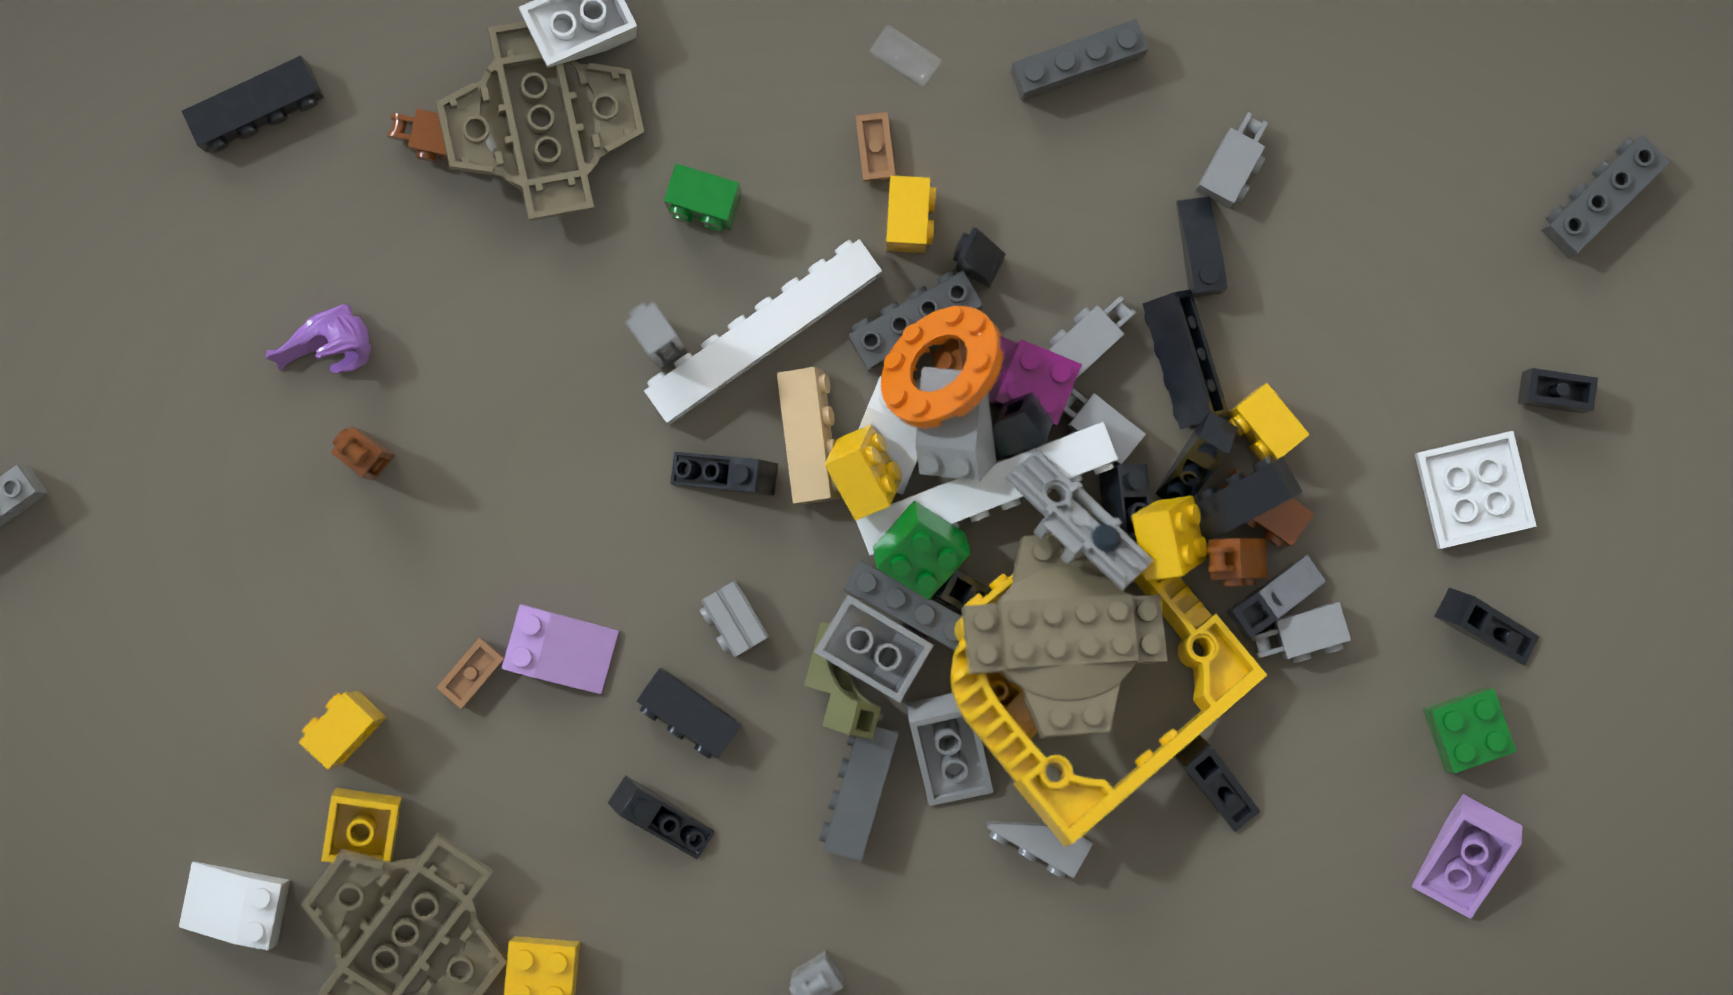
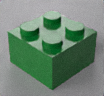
M675 163L664 203L668 211L673 214V219L685 223H691V220L694 219L704 223V228L722 233L723 228L731 231L742 191L739 182Z
M916 501L909 505L873 546L877 569L927 600L937 592L971 554L965 532Z
M1484 687L1423 709L1446 772L1455 774L1517 752L1495 689Z

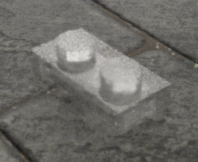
M888 24L869 51L871 56L922 89L925 88L942 62V59Z

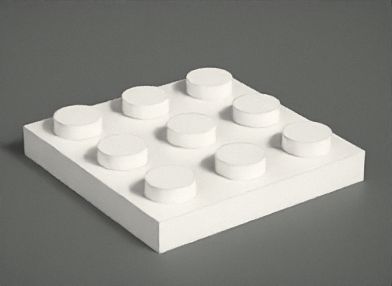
M1513 431L1415 453L1437 549L1537 527Z

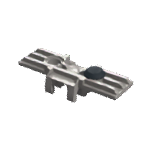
M1038 449L1006 476L1005 479L1045 516L1034 533L1042 540L1051 532L1065 545L1061 559L1067 565L1074 560L1078 553H1083L1123 590L1154 561L1120 528L1123 522L1119 518H1113L1082 489L1084 485L1080 481L1072 483ZM1049 489H1056L1061 496L1058 503L1049 499L1047 495ZM1090 515H1092L1101 525H1099Z

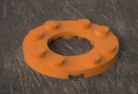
M951 306L932 312L918 320L915 324L906 327L903 335L898 339L884 360L881 392L886 406L902 422L918 428L942 426L941 421L954 415L960 418L967 414L987 395L999 375L1004 352L1001 350L1000 338L1002 336L997 326L983 312L975 308ZM949 338L961 339L967 348V359L961 373L952 383L942 389L931 392L918 390L913 374L917 370L915 366L919 357L925 352L929 353V347L933 344H944Z

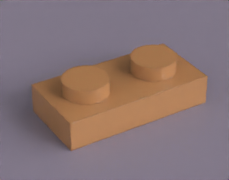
M888 112L856 115L855 120L863 182L890 179V175L896 176Z
M479 637L436 688L460 709H463L503 663L505 657L483 638Z

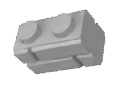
M737 580L732 581L701 600L704 607L699 610L709 626L715 623L721 634L716 639L726 655L732 652L733 656L737 657L770 637Z

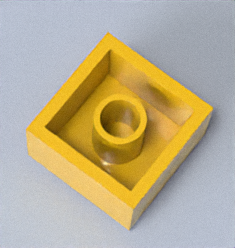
M890 175L886 251L925 254L926 245H932L934 220H928V212L934 213L936 187H930V178Z
M1268 383L1254 390L1228 411V416L1231 418L1228 422L1238 427L1237 435L1241 436L1244 434L1250 441L1249 449L1259 461L1270 456L1272 462L1310 435Z
M872 424L837 438L824 464L855 521L890 507L902 480V472L896 461H891L886 451L887 446L883 436L879 432L876 433Z
M1193 495L1157 500L1132 515L1137 543L1154 560L1144 570L1145 580L1183 576L1207 560V542L1201 536L1199 526L1201 514L1199 507L1194 503Z
M360 691L344 692L342 695L337 693L325 705L328 711L319 719L317 717L313 718L303 728L302 732L305 735L299 743L329 770L342 766L387 717Z
M336 787L331 795L321 861L333 862L343 848L392 862L402 797Z
M514 936L509 941L504 995H575L580 942Z

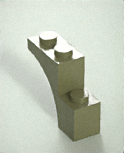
M820 622L804 686L830 693L823 727L873 740L881 707L864 697L857 687L852 674L814 653L830 625Z

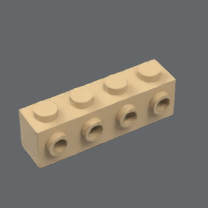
M817 367L778 372V388L793 503L809 504L840 499L839 490L824 465L836 442L835 439H832L831 426L834 425V413L832 407L828 406L827 393H830L829 377L827 374H824V369Z

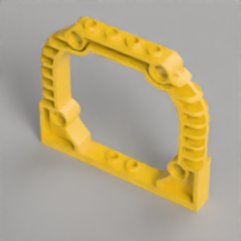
M1143 571L1133 581L1146 596L1160 595L1162 615L1182 640L1177 649L1178 657L1185 666L1193 668V701L1201 711L1180 730L1176 731L1172 728L1158 740L1161 746L1154 752L1148 749L1134 761L1137 767L1113 788L1106 780L1074 775L1072 766L1065 757L1051 755L1046 758L1037 749L997 700L987 681L986 674L968 675L963 616L955 624V636L959 641L953 654L951 666V685L955 703L967 724L1014 779L1013 785L1064 847L1076 842L1267 676L1217 614L1212 616L1179 576L1145 580ZM1005 573L1001 574L989 584L992 591L983 598L978 593L964 606L996 604L1000 597L1012 586V575L1007 577ZM1193 642L1199 643L1202 646L1203 657L1197 656L1194 653ZM1050 765L1057 769L1059 773L1057 782L1050 781L1046 776L1047 766Z

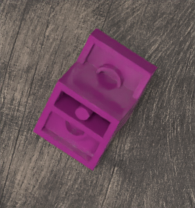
M1001 337L1000 346L1004 352L1003 362L999 375L988 392L989 403L1001 408L1005 402L1033 392L1052 419V425L1057 426L1082 364L1020 339L1017 343Z

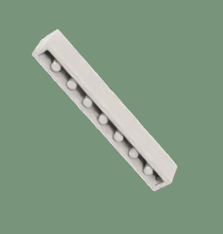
M859 239L854 243L851 240L844 242L835 249L837 255L827 262L824 258L817 261L808 269L810 274L800 281L797 277L790 280L781 288L783 293L773 300L770 296L763 299L754 307L756 312L751 316L745 318L742 315L736 318L727 326L729 331L724 335L718 337L717 334H714L701 344L703 349L694 356L687 353L674 363L676 368L667 375L660 372L647 382L649 387L644 392L666 423L671 425L881 277V268Z
M1104 421L1041 445L1038 448L997 462L980 481L956 478L892 503L890 507L856 520L869 555L874 554L873 546L913 501L918 502L957 528H959L957 522L970 517L971 522H975L990 516L988 510L1000 505L1003 511L1021 504L1019 498L1023 495L1005 478L1037 449L1072 483L1083 480L1081 474L1092 469L1096 475L1114 468L1112 462L1118 460Z

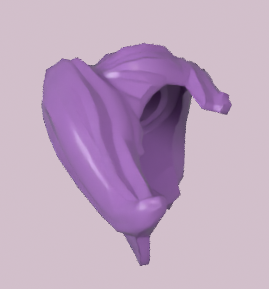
M341 304L307 319L305 324L279 349L267 350L265 357L266 360L277 363L278 369L282 371L288 363L316 351L315 357L319 360L325 356L344 353V359L338 363L331 364L330 371L332 373L350 372L362 367L369 360L372 347L369 344L368 328L360 317L353 316V310L349 304Z

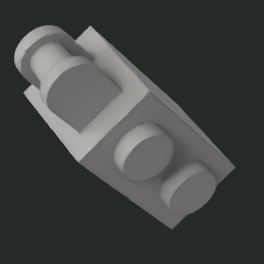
M1247 112L1237 131L1233 128L1227 131L1195 189L1197 192L1210 197V199L1227 208H1230L1235 201L1241 204L1250 188L1249 185L1245 184L1250 173L1256 175L1265 161V157L1261 156L1265 146L1258 141L1268 122L1265 120L1262 123L1251 117L1252 113ZM1244 129L1254 133V138L1251 139L1242 134Z
M1119 296L1104 311L1098 305L1092 311L1088 307L1084 308L1073 319L1076 325L1068 333L1062 329L1049 341L1053 346L1049 351L1082 364L1077 378L1124 335L1119 328L1136 311L1134 309L1130 310L1122 302L1124 300L1122 296ZM1112 310L1121 319L1117 324L1107 316Z
M1072 388L1063 413L1072 419L1067 426L1072 430L1070 434L1104 421L1118 460L1112 463L1122 465L1146 434L1095 393L1089 399H1086ZM1075 400L1083 405L1077 414L1070 409Z
M1340 602L1329 603L1279 618L1272 623L1273 629L1258 633L1251 638L1252 641H1256L1258 647L1257 658L1280 652L1283 659L1292 658L1293 663L1311 659V652L1323 649L1325 654L1344 649L1342 643L1351 641ZM1269 636H1276L1278 647L1271 648Z
M825 950L792 971L791 987H789L792 995H832L843 988V976Z

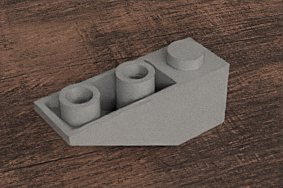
M988 821L986 823V827L991 830L989 834L991 838L1005 846L1008 841L1020 847L1017 853L1032 862H1035L1037 857L1049 864L1046 870L1064 879L1066 874L1072 878L1075 877L1093 845L1089 839L1081 836L1073 844L1064 847L1045 823Z

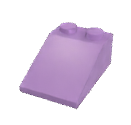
M520 604L501 669L602 694L619 630Z
M1463 794L1446 819L1412 883V887L1471 919L1521 846L1522 825Z

